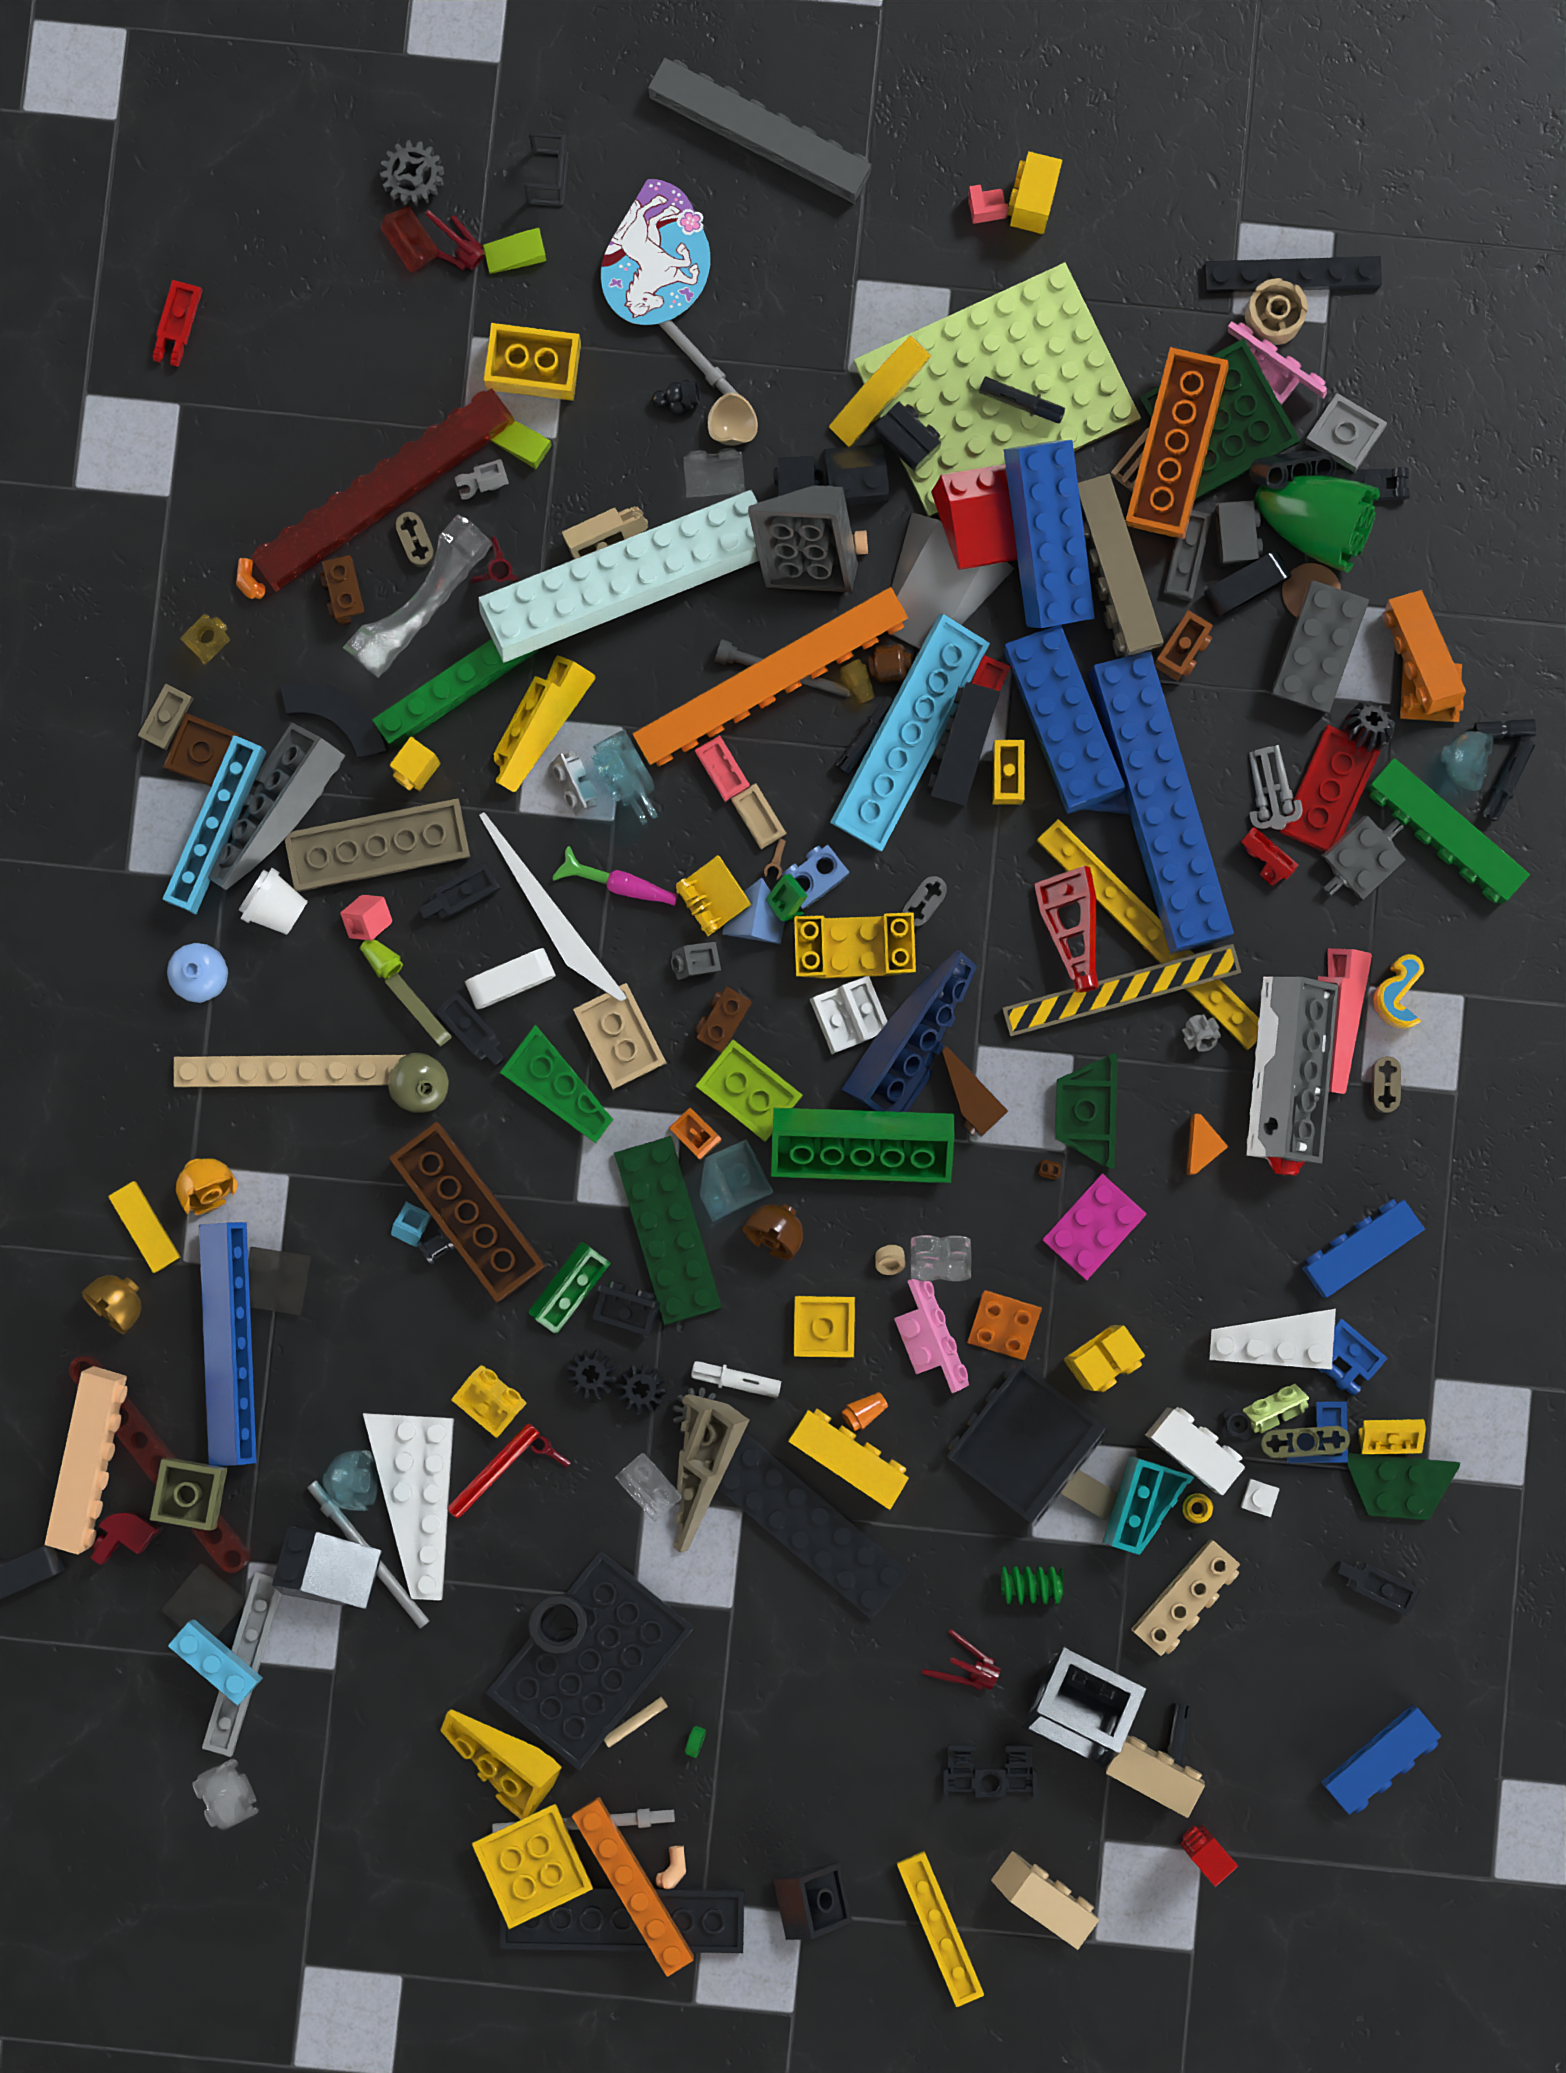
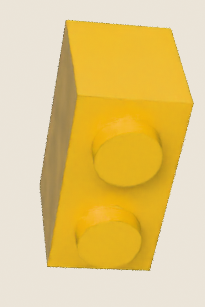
M410 737L391 762L390 767L394 771L392 776L400 785L409 791L414 787L420 792L441 763L435 753Z
M994 740L992 745V804L1022 805L1024 801V740Z

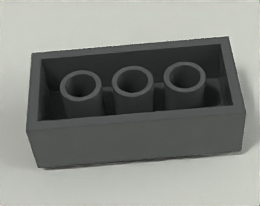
M1314 580L1309 582L1270 695L1323 713H1330L1370 599Z

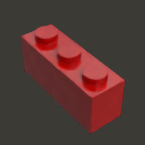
M1203 1824L1198 1828L1196 1826L1191 1827L1182 1836L1184 1841L1180 1843L1181 1847L1215 1887L1238 1867L1236 1862Z

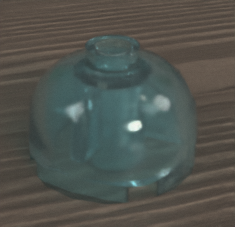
M1468 731L1458 735L1452 741L1451 746L1444 747L1441 763L1446 764V774L1451 782L1456 786L1472 791L1482 788L1490 764H1487L1488 754L1492 755L1493 735Z
M352 1450L340 1454L332 1460L327 1472L324 1474L323 1486L327 1490L332 1502L338 1507L351 1511L368 1510L366 1506L373 1505L375 1502L379 1477L378 1472L372 1474L371 1463L376 1462L369 1451Z

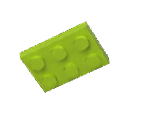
M735 1040L730 1042L696 1085L698 1089L764 1142L773 1133V1108H793L803 1096Z

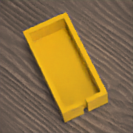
M1111 1325L1063 1360L1083 1389L1104 1392L1117 1383L1115 1377L1118 1374L1128 1375L1142 1365L1140 1359L1145 1357V1355L1124 1325Z

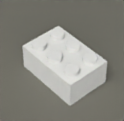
M1167 1407L1145 1436L1212 1491L1224 1495L1245 1468L1239 1462L1242 1457L1229 1446L1226 1447L1224 1445L1221 1448L1216 1443L1219 1438L1207 1428L1200 1426L1198 1429L1194 1426L1192 1422L1195 1419L1184 1409Z

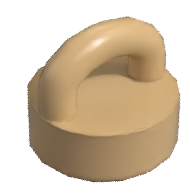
M887 1245L877 1250L875 1254L876 1269L885 1275H894L901 1272L905 1267L903 1248L897 1245Z

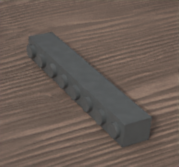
M664 58L648 87L650 99L855 204L871 174V164L868 163V159L863 155L855 152L851 154L843 150V147L838 142L831 139L826 141L818 137L817 133L809 127L802 126L800 128L796 126L784 114L778 112L773 114L767 111L762 103L754 99L748 101L740 97V94L735 89L729 86H724L723 88L715 84L710 76L704 73L696 74L688 70L687 65L679 60L673 59L671 61Z

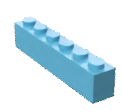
M235 735L233 736L164 894L163 900L169 904L197 914L211 881L208 879L224 844H227L230 838L231 829L240 815L244 802L267 753L261 746Z

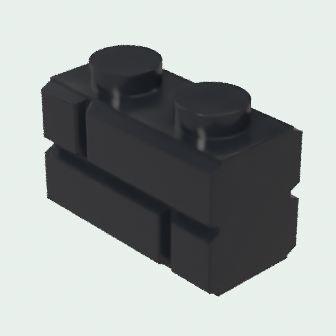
M899 401L874 425V433L914 472H917L940 449L941 442L938 439L941 436L934 427L929 424L925 427L918 420L920 416L911 405L907 404L904 406Z

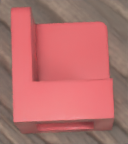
M981 184L969 186L968 201L972 224L1007 218L1009 208L1008 204H1005L1002 189L982 192Z
M361 895L340 913L348 936L352 939L372 941L392 923L386 901L382 896Z

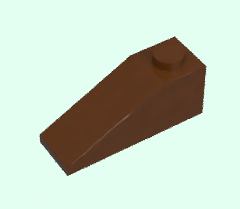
M946 1046L941 1051V1055L960 1116L964 1119L961 1124L972 1136L977 1133L982 1137L1008 1110Z

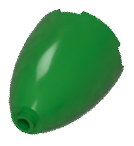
M1296 476L1293 479L1294 481L1287 480L1286 483L1290 484L1282 489H1271L1265 486L1258 488L1254 502L1258 503L1257 508L1280 536L1306 555L1325 565L1345 573L1351 571L1353 563H1350L1353 556L1356 557L1358 553H1362L1377 513L1374 512L1375 507L1372 506L1373 499L1378 500L1380 496L1379 488L1353 480L1327 476Z

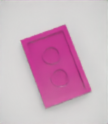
M1101 1174L1042 1241L1080 1276L1088 1280L1146 1216V1213L1104 1174Z

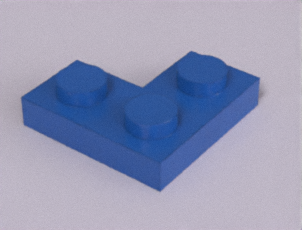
M1316 1402L1317 1427L1340 1426L1348 1432L1347 1402ZM1317 1432L1319 1437L1318 1450H1325L1323 1443H1332L1334 1448L1338 1449L1340 1443L1345 1442L1344 1437H1339L1338 1432H1333L1331 1438L1322 1439L1323 1432ZM1287 1434V1446H1289L1287 1452H1295L1292 1447L1293 1434ZM1301 1434L1297 1438V1446L1301 1450L1309 1451L1314 1447L1315 1442L1311 1435ZM1348 1448L1343 1453L1335 1455L1287 1458V1463H1348Z

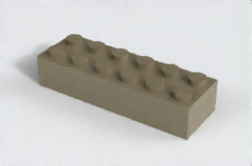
M1110 473L1079 482L1078 488L1085 544L1089 555L1087 556L1089 573H1095L1098 584H1094L1095 593L1098 601H1103L1106 612H1103V617L1107 629L1112 628L1115 639L1112 640L1116 657L1121 656V658L1148 651H1151L1152 655L1157 654L1164 641Z

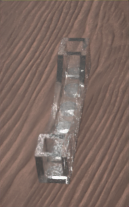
M457 514L439 535L437 552L432 568L417 593L392 615L377 622L362 625L343 648L366 670L379 678L383 672L390 668L392 661L398 654L408 647L415 634L429 622L430 617L439 606L448 600L449 595L457 585L466 579L469 571L475 564L485 557L487 550L493 543L471 521Z

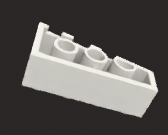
M1336 1309L1212 1329L1210 1360L1332 1369Z

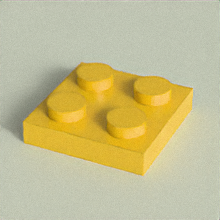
M795 1296L794 1356L854 1357L855 1297Z

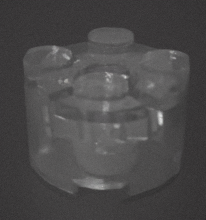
M233 1758L198 1775V1780L192 1782L197 1797L199 1799L203 1798L207 1809L204 1810V1814L211 1827L217 1825L222 1830H226L258 1813V1809L256 1807L253 1808L251 1805L256 1802L253 1789L245 1773L238 1775L234 1768L238 1766V1762Z

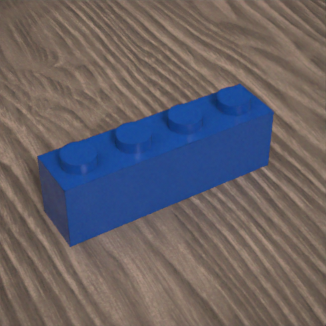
M1391 1199L1379 1208L1381 1213L1373 1219L1370 1216L1365 1217L1354 1225L1357 1229L1349 1236L1345 1232L1330 1242L1333 1246L1324 1253L1318 1250L1305 1259L1308 1264L1302 1269L1322 1298L1329 1297L1425 1230L1405 1200L1396 1202L1394 1199Z
M1412 1704L1321 1783L1347 1814L1350 1815L1352 1812L1357 1814L1369 1804L1367 1799L1374 1793L1381 1794L1391 1786V1779L1399 1772L1401 1774L1408 1772L1415 1765L1413 1761L1421 1753L1426 1755L1435 1749L1438 1745L1437 1740L1441 1735L1420 1709Z

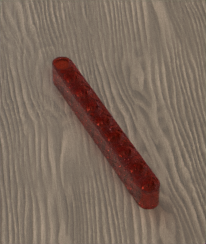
M81 1356L71 1362L69 1374L77 1386H79L81 1376L79 1367L82 1362L87 1361L91 1367L105 1369L95 1357ZM126 1396L120 1408L127 1410L129 1420L125 1425L120 1424L115 1434L155 1485H157L159 1471L153 1467L154 1458L157 1455L163 1458H176ZM138 1432H143L148 1438L147 1445L143 1449L136 1446L134 1441L135 1435ZM220 1514L217 1527L222 1531V1539L219 1543L210 1540L209 1530L189 1527L224 1571L234 1573L245 1568L249 1563L250 1554L248 1549ZM230 1550H235L240 1554L241 1562L238 1566L229 1564L227 1555Z

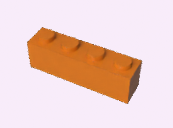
M1422 590L1389 599L1382 614L1385 627L1390 629L1394 636L1395 650L1403 657L1405 662L1404 669L1408 679L1413 680L1418 703L1424 706L1427 714L1460 705L1466 690Z

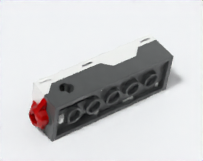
M1263 977L1249 1135L1247 1138V1155L1267 1159L1275 1174L1296 1176L1304 1163L1322 1164L1338 985L1306 977Z

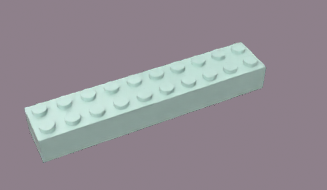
M752 490L479 597L480 614L503 663L759 561L748 514V507L758 503Z

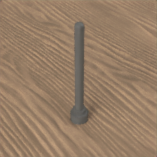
M721 639L714 662L723 665L736 662L750 667L763 658L738 651L737 647L732 646V642ZM808 675L799 680L801 684L845 698H849L853 694L851 687L825 678L816 677L812 679Z

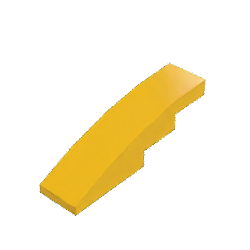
M909 336L849 401L829 425V428L848 447L854 445L870 424L874 423L890 403L900 396L932 356L912 336Z

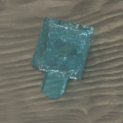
M623 729L594 745L595 755L591 756L593 764L601 777L607 775L609 781L605 783L615 803L621 800L624 807L630 804L640 823L644 825L648 822L636 801L641 799L651 818H657L658 815L647 797V794L655 790L653 780L625 730Z

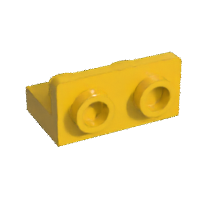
M482 1365L468 1377L451 1399L496 1438L501 1435L513 1418L526 1405V1402L516 1390L509 1388L498 1379V1376L492 1370L486 1369Z
M1424 1419L1364 1420L1363 1428L1358 1430L1362 1454L1422 1453L1426 1426Z

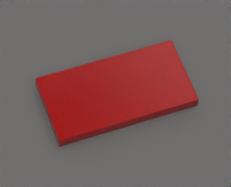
M1330 725L1325 727L1293 802L1301 800L1302 815L1298 820L1287 823L1285 828L1279 831V833L1323 853L1344 835L1381 749L1379 751L1372 749L1367 753L1362 746L1356 749L1354 741H1347V733Z

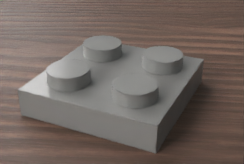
M1337 393L1307 436L1305 443L1321 453L1331 455L1337 463L1355 473L1384 431L1387 422Z

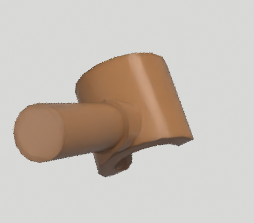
M783 839L778 840L772 862L764 869L766 877L771 866H775L779 870L776 880L782 875L780 863L786 843Z

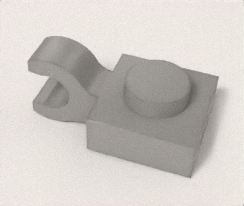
M501 459L474 467L473 473L460 474L455 477L457 487L468 485L467 488L459 490L461 499L471 498L478 488L480 492L496 490L503 485L509 484Z

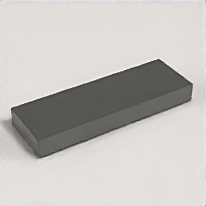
M1192 510L1185 539H1175L1163 595L1188 601L1193 600L1211 514Z

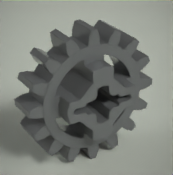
M409 140L406 143V148L403 149L399 144H396L397 152L395 154L390 151L386 153L389 162H381L382 169L385 171L380 173L382 181H386L383 184L385 191L392 190L390 195L394 201L401 197V202L404 206H406L408 200H412L414 206H418V199H423L424 202L429 203L428 195L430 193L435 196L438 195L435 186H443L444 184L443 179L439 177L444 174L443 166H438L441 163L440 156H433L434 151L431 146L424 150L423 143L420 141L416 147H412ZM400 162L399 169L394 172L396 165ZM413 170L417 175L412 177L408 172ZM431 175L428 183L425 185L426 177Z

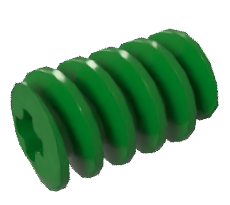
M1002 1566L1001 1595L1005 1596L1007 1604H1011L1013 1596H1017L1019 1605H1023L1025 1597L1029 1596L1031 1604L1035 1605L1037 1597L1041 1596L1043 1604L1047 1605L1049 1597L1053 1596L1055 1604L1059 1605L1063 1596V1567L1061 1566L1057 1575L1054 1567L1049 1566L1045 1575L1042 1567L1037 1566L1034 1575H1032L1030 1567L1025 1566L1022 1575H1020L1017 1566L1012 1567L1010 1574H1008L1006 1567Z

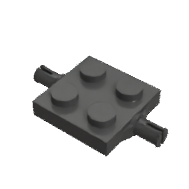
M1363 816L1322 855L1331 866L1335 875L1331 881L1322 887L1329 896H1333L1344 885L1350 888L1359 899L1364 900L1406 860L1395 848L1392 838L1404 828L1397 819H1394L1388 827L1382 830L1375 825L1369 816Z

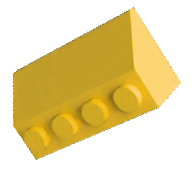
M816 1408L814 1413L807 1410L789 1437L788 1442L890 1510L909 1479L904 1474L906 1468L893 1459L889 1463L885 1462L879 1457L881 1451L868 1442L863 1447L854 1441L856 1434L841 1425L839 1430L829 1424L831 1417Z

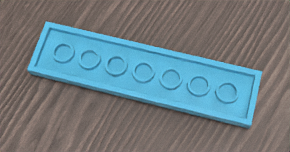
M938 615L830 821L831 824L877 851L884 849L946 729L949 716L954 714L958 704L954 703L958 687H965L966 681H971L990 645L989 642L946 615Z

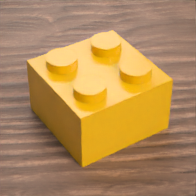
M1029 151L1026 161L1020 160L1009 202V211L1007 212V215L1012 216L1010 226L1044 234L1063 160Z

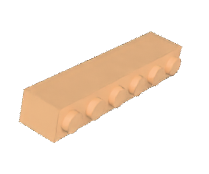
M94 1366L81 1372L45 1545L78 1555L94 1544L97 1533L94 1530L95 1521L103 1507V1502L100 1501L102 1490L106 1487L109 1479V1473L106 1472L108 1461L112 1459L115 1451V1444H113L114 1433L118 1430L121 1423L119 1410L128 1390L127 1386H125L126 1375Z

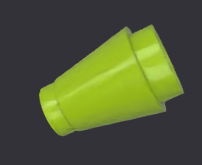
M375 939L372 941L365 940L360 946V950L378 977H383L387 980L394 973H398L402 969L403 963L400 961V956Z

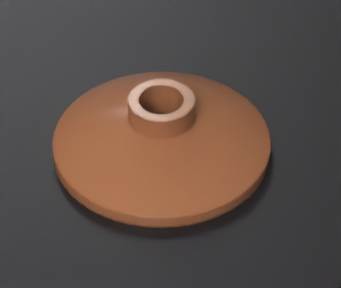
M1306 563L1297 566L1290 572L1292 577L1283 583L1282 598L1288 611L1297 617L1309 582L1314 580L1341 589L1338 578L1329 568L1317 563Z

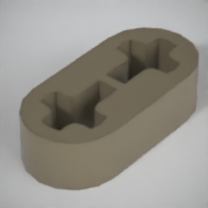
M413 512L401 514L396 520V530L410 562L416 567H427L434 560L435 554L420 517ZM406 520H410L412 523L417 522V525L414 526L416 536L412 538L407 529L402 530L405 527ZM417 542L420 543L423 550H429L425 553L426 558L420 560L418 556L413 557L417 553L414 546Z
M1385 1056L1376 1060L1372 1067L1371 1101L1373 1107L1378 1112L1389 1113L1400 1105L1401 1065L1394 1057ZM1385 1062H1388L1389 1067L1394 1068V1073L1388 1075V1083H1385V1074L1379 1072V1067L1384 1066ZM1385 1087H1388V1096L1393 1097V1102L1389 1103L1387 1108L1384 1107L1383 1102L1378 1100L1380 1096L1384 1095Z

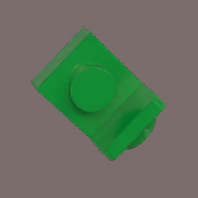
M792 874L783 875L765 900L781 921H787L804 914L800 906L808 896Z

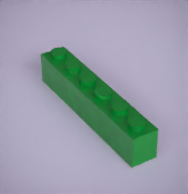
M491 639L372 720L391 748L395 749L539 650H534L503 663L493 639Z
M1393 758L1366 788L1371 792L1369 796L1375 803L1380 806L1385 804L1393 811L1392 816L1394 819H1397L1400 824L1404 826L1408 824L1416 831L1414 835L1425 845L1430 843L1438 850L1437 855L1444 862L1456 865L1461 870L1459 872L1460 875L1469 883L1473 884L1475 882L1483 889L1482 894L1491 902L1503 904L1508 901L1530 875L1396 758Z

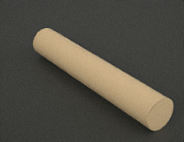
M662 1697L658 1698L611 1731L604 1739L607 1746L610 1748L667 1708L668 1705Z

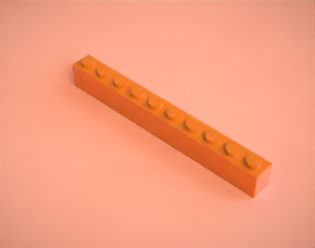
M889 587L632 734L649 764L656 763L659 767L672 760L671 753L679 748L686 752L698 745L697 738L707 733L710 738L723 731L725 728L722 724L733 718L734 722L737 723L751 715L748 709L759 704L760 708H763L776 700L774 694L784 689L786 694L802 686L799 680L810 675L814 679L828 671L825 665L836 660L837 664H840L853 657L851 652L853 649L862 646L865 650L879 642L877 636L887 631L891 635L904 628L903 621L908 619V616L892 587Z

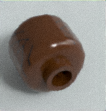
M901 644L876 647L874 653L869 655L871 677L876 678L880 684L903 682L913 664L912 653H906L905 648Z

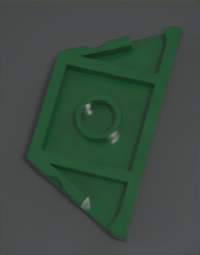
M1115 1053L1056 1080L1055 1140L1109 1169L1115 1168L1118 1056Z
M1348 1453V1463H1346L1353 1478L1354 1486L1360 1495L1366 1515L1419 1520L1430 1519L1460 1467V1462L1359 1453Z

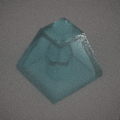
M747 1139L705 1158L700 1197L713 1222L774 1193Z

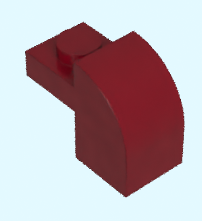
M126 1511L111 1515L99 1524V1527L108 1534H101L92 1546L95 1552L91 1559L99 1565L106 1563L120 1542L135 1553H142L161 1527L137 1512Z

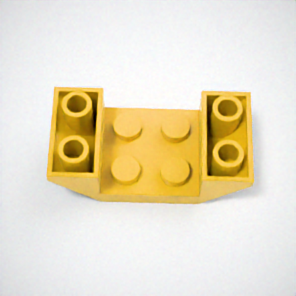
M886 913L879 917H794L796 977L827 979L866 976L885 977L916 973L914 913Z

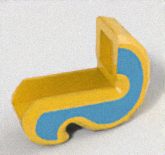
M1408 954L1398 958L1391 964L1390 970L1396 972V976L1384 980L1376 988L1373 996L1375 1011L1381 1019L1398 1029H1408L1421 1022L1416 1015L1399 1003L1401 998L1424 972L1421 959L1416 955Z

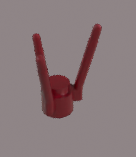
M427 210L425 212L426 216L459 245L455 250L458 258L424 243H420L419 248L455 264L462 271L466 267L474 270L486 254L482 250L483 246L474 239L455 215L451 216V220L464 235L465 240H462L438 217Z
M492 537L491 541L495 558L488 563L485 574L472 577L470 582L478 583L490 579L497 582H504L508 579L515 583L518 582L519 578L512 573L510 563L503 559V553L497 538Z
M950 1629L948 1631L949 1635L982 1661H976L972 1666L954 1657L950 1658L952 1664L969 1671L970 1677L973 1679L923 1669L922 1674L969 1685L979 1690L982 1687L991 1690L999 1677L1001 1668L993 1665L994 1659L984 1655L961 1635Z

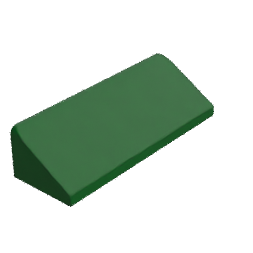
M581 1242L528 1313L557 1335L611 1263L587 1244Z

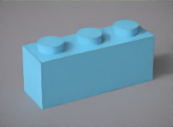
M195 1619L189 1621L168 1645L237 1706L247 1698L263 1679Z

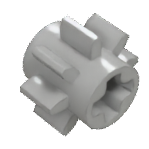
M1196 1015L1190 1018L1186 1023V1028L1182 1029L1185 1036L1184 1041L1188 1048L1192 1049L1196 1046L1199 1052L1209 1051L1217 1044V1038L1221 1037L1218 1031L1219 1026L1214 1017L1207 1021L1205 1015Z

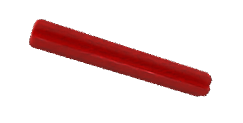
M527 1424L448 1506V1511L455 1518H460L539 1436V1431L533 1425Z

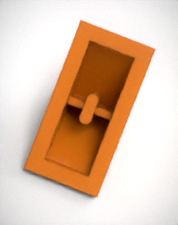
M691 1108L669 1127L700 1161L722 1141L719 1135Z
M1201 1114L1191 1115L1186 1175L1198 1173L1228 1147Z

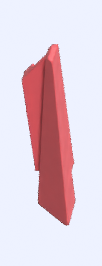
M1328 948V977L1318 976V981L1338 985L1329 1092L1346 1093L1372 958L1371 953L1354 949Z

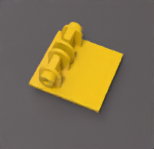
M719 855L687 879L684 878L676 884L677 893L681 895L687 904V908L691 910V914L695 916L702 927V931H705L707 936L752 905Z

